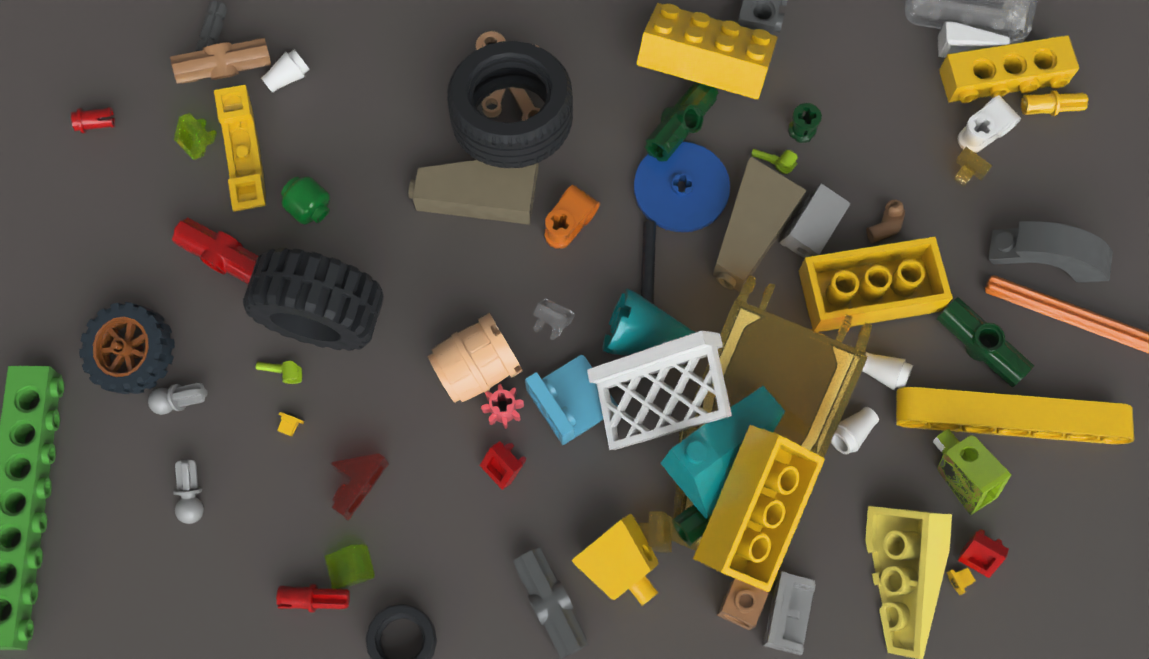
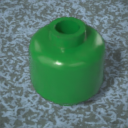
M296 176L292 178L281 191L283 209L303 225L313 221L316 223L321 222L330 211L327 207L330 202V194L309 176L302 178Z

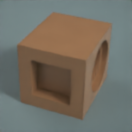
M734 578L729 585L717 616L747 630H751L757 624L769 592Z

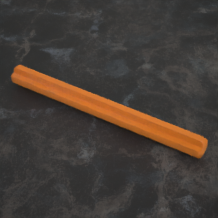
M992 275L986 283L985 292L987 294L1149 353V332L995 275Z

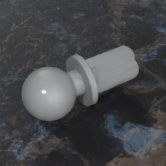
M202 383L186 386L174 384L169 389L157 388L152 391L148 398V405L154 413L164 415L173 409L175 411H182L188 405L204 402L208 392Z
M184 459L175 463L177 489L173 491V494L181 495V499L175 507V514L181 522L192 524L197 522L204 512L202 502L195 496V494L202 492V487H198L196 461Z

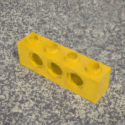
M1069 35L947 54L939 72L948 102L960 101L961 103H969L981 97L991 96V98H994L998 95L1003 97L1008 93L1019 91L1021 93H1030L1038 88L1050 86L1054 89L1064 87L1069 84L1076 74L1079 65Z

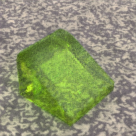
M349 545L325 556L332 589H341L375 577L367 545Z

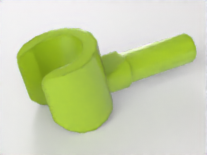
M753 149L751 154L753 157L774 164L776 169L782 174L790 173L797 165L796 160L798 156L791 150H785L780 157L757 149Z
M259 361L256 363L257 370L282 373V382L298 384L302 382V368L293 361H285L282 364Z

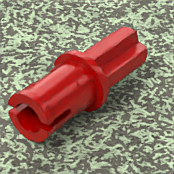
M311 584L310 587L280 585L277 591L276 603L278 609H308L310 613H314L317 608L345 609L349 607L350 591L348 589L318 588L317 584Z

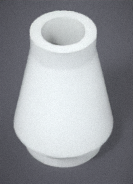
M293 49L289 53L285 51L261 79L273 93L279 88L304 78V73L310 69L296 50Z
M866 352L859 371L870 375L892 390H895V388L906 387L913 365L906 363V359L875 355Z
M864 407L856 414L833 425L832 432L829 434L830 442L843 454L857 452L870 431L879 422L878 415L871 408Z

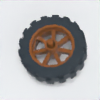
M125 302V304L114 303L110 305L111 308L109 309L103 308L97 312L98 316L95 319L91 318L87 323L88 329L86 333H82L80 342H83L82 349H79V356L84 361V364H82L84 372L91 376L89 378L90 381L100 385L104 390L121 394H140L146 388L152 389L158 384L156 381L159 378L163 379L168 373L166 370L168 364L172 365L174 356L171 353L172 349H175V341L170 336L172 333L171 327L163 322L165 319L159 313L130 302ZM137 325L143 334L134 339ZM124 327H126L125 338H123L118 332ZM144 342H145V352H143V346L141 345V344H143ZM114 353L117 355V357L112 363L110 360V354ZM142 357V360L136 366L134 359ZM126 361L128 372H118L123 362Z

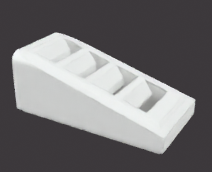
M945 21L938 34L939 57H946L947 54L1009 45L1010 38L960 23Z

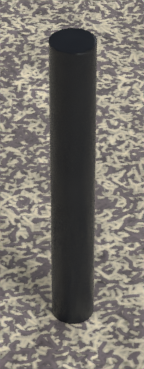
M645 221L643 222L641 296L654 304L656 222Z

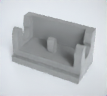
M821 183L808 195L779 244L784 247L786 246L803 258L810 257L811 254L813 256L820 255L851 203Z
M783 571L776 576L762 646L803 655L813 593L816 587L814 580Z

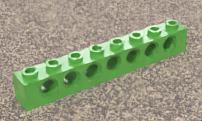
M8 366L0 421V650H27L28 641L31 640L34 632L31 614L32 606L38 598V585L35 583L36 574L43 560V552L40 547L41 535L47 527L45 504L46 498H49L52 489L49 472L50 465L54 463L56 458V448L53 441L54 433L60 425L59 397H62L64 393L62 375L50 366ZM36 398H40L38 405L34 409L29 410L31 402ZM35 430L34 438L25 444V438L28 433ZM30 464L29 473L21 478V470L24 466ZM26 498L25 507L16 513L17 503L21 499ZM21 532L20 543L12 548V538ZM16 568V577L8 584L6 580L7 574L11 569ZM10 603L12 606L11 614L7 619L3 620L2 610Z

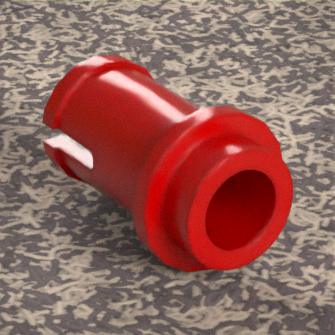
M112 107L85 111L82 108H77L76 112H71V122L74 131L86 133L89 129L115 127V118L101 119L102 117L114 115Z

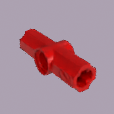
M188 217L183 221L180 220L174 229L172 241L176 245L200 257L203 263L223 275L227 272L249 284L259 256L243 248V245L235 238L222 231L216 233Z

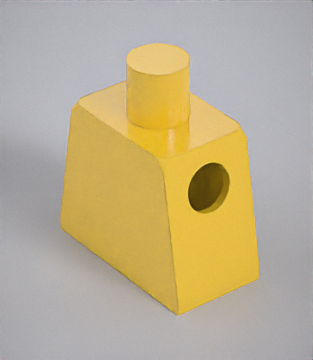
M631 513L618 521L571 560L613 600L629 589L643 606L659 593L645 576L659 564L658 559Z

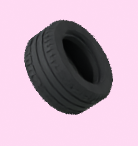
M502 41L486 45L465 58L457 66V69H455L450 78L447 100L454 136L465 152L484 164L500 168H522L534 165L552 156L563 145L570 133L573 121V95L569 74L555 56L540 47L519 41ZM511 87L528 89L536 93L545 103L536 115L525 121L515 123L495 122L483 116L477 109L478 105L487 95L496 90Z

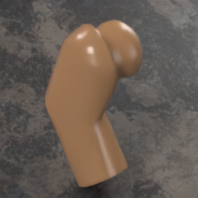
M890 200L887 202L882 222L866 229L871 243L893 236L901 231L905 218V210L901 201Z

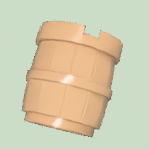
M490 313L479 318L478 323L451 334V337L432 349L433 353L428 355L433 369L454 403L459 400L465 402L483 392L490 391L491 387L509 375L512 378L523 372Z

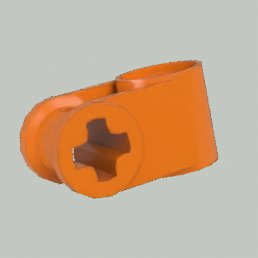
M571 185L545 219L546 242L556 249H562L570 245L582 228L593 219L600 207V202L577 186Z

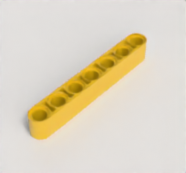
M903 387L896 390V425L901 427L942 431L950 429V431L1105 444H1127L1134 441L1133 407L1128 404L921 387Z

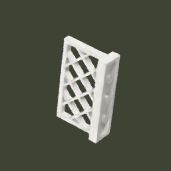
M699 331L587 369L589 383L597 384L609 450H617L732 416L718 349L723 347L720 333ZM707 357L710 370L704 380L693 373L699 359ZM671 368H676L683 373L675 389L664 382ZM643 377L653 382L646 398L635 391ZM690 378L701 385L693 402L682 395ZM616 386L625 391L618 407L612 403L609 391L610 388ZM660 388L671 394L664 411L653 404ZM708 390L716 395L718 411L709 413L700 407ZM632 397L642 403L635 419L625 412ZM678 400L690 407L687 415L681 422L671 416ZM649 409L660 416L654 430H649L642 425ZM622 418L632 426L626 438L619 440L617 426Z

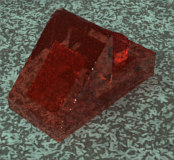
M379 453L331 463L337 472L350 480L348 485L343 484L336 491L333 497V502L335 503L331 507L347 521L350 520L389 465L385 457Z

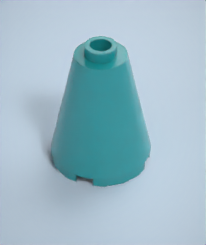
M627 288L625 293L621 294L611 315L609 325H611L610 333L612 335L605 334L602 349L603 352L608 354L629 356L696 332L635 291Z

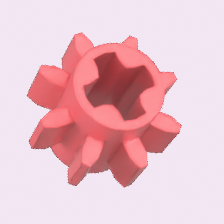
M498 384V390L493 394L488 391L485 392L489 404L482 405L481 409L482 413H491L489 417L490 425L495 424L497 421L503 423V427L507 429L508 422L512 419L516 421L521 420L516 409L523 408L524 401L521 399L515 400L517 394L515 387L507 391L503 390L501 384ZM506 401L507 411L500 412L499 402Z

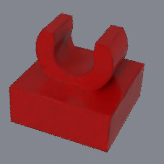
M499 441L490 447L479 466L503 490L513 482L527 458L522 456L520 459H517L511 453L514 445L512 443L504 445Z
M980 529L975 532L960 551L958 561L990 578L1007 558L1009 548L1002 545L1001 539L997 538L994 541L985 536V531Z

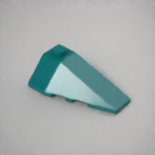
M764 385L730 407L732 416L706 423L670 449L660 463L705 519L712 515L749 425L774 432L786 412Z

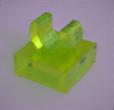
M188 113L179 116L174 140L193 160L204 156L207 145L214 143L217 131L211 130L207 132L205 130L207 121L205 119L196 120Z

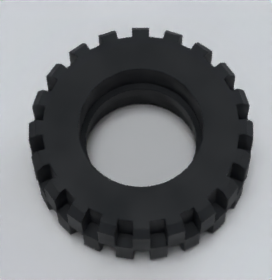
M272 248L257 258L243 298V306L246 314L249 317H253L256 323L262 324L265 328L276 331L282 336L291 337L299 342L314 344L322 348L329 347L334 350L345 349L352 351L354 349H362L371 341L384 295L382 288L376 280H372L370 275L359 271L353 265H347L333 257L322 256L320 253L305 252L302 249L294 248L289 250L287 248H278L275 250Z

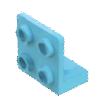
M584 355L578 356L542 379L537 372L525 379L526 391L562 446L603 421L597 384L589 383L587 369L592 368ZM611 396L612 403L618 407L617 403Z

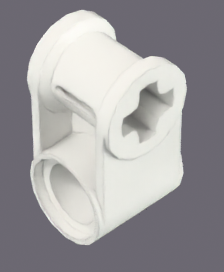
M998 95L969 118L966 127L958 135V144L966 152L978 153L997 138L1008 133L1021 120V117Z

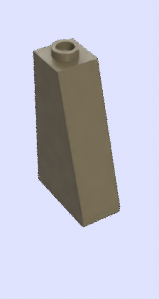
M753 157L747 162L713 276L716 277L722 286L727 289L734 288L739 292L742 291L795 214L807 191Z
M478 160L422 167L417 170L416 180H410L408 195L410 199H413L416 211L530 225L539 163L522 168H500L484 164Z

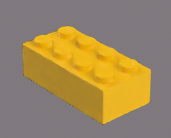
M657 3L643 32L636 65L759 100L778 36L771 35L766 30H753L742 27L734 21H721L710 18L702 12L693 13L685 11L673 4Z
M936 237L805 257L799 269L813 333L942 312L953 299Z
M749 425L693 559L721 573L770 592L825 458L779 434Z

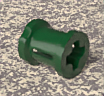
M803 103L795 108L792 116L793 120L788 126V133L796 142H809L816 135L817 127L822 118L819 108L811 103Z

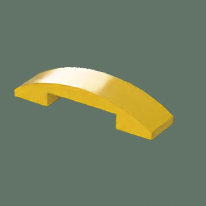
M245 84L214 90L218 120L222 126L230 179H228L232 210L235 212L266 206L261 153L247 86Z

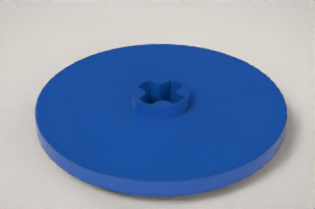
M682 142L667 161H658L655 157L647 154L639 164L634 179V195L642 213L650 221L656 222L657 226L674 232H692L713 223L724 211L730 194V179L721 160L705 147L689 142ZM679 181L685 182V192L678 191Z

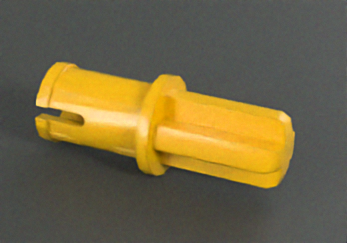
M1051 91L1050 94L1023 95L1021 99L1023 115L1050 113L1051 116H1056L1059 112L1084 111L1088 107V96L1085 93L1059 94L1057 91Z

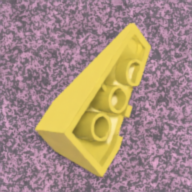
M868 506L865 542L867 552L872 553L876 573H873L872 577L874 585L879 587L882 602L879 612L888 653L915 659H923L950 550L952 514Z

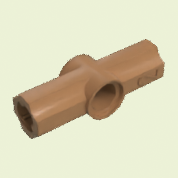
M265 38L231 44V42L206 46L201 51L170 57L177 84L195 82L211 78V80L236 76L242 71L271 66Z

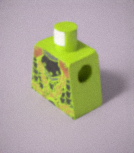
M947 429L933 440V443L943 454L937 469L970 515L999 497L1011 477V473L975 436L970 435L960 442L950 429Z

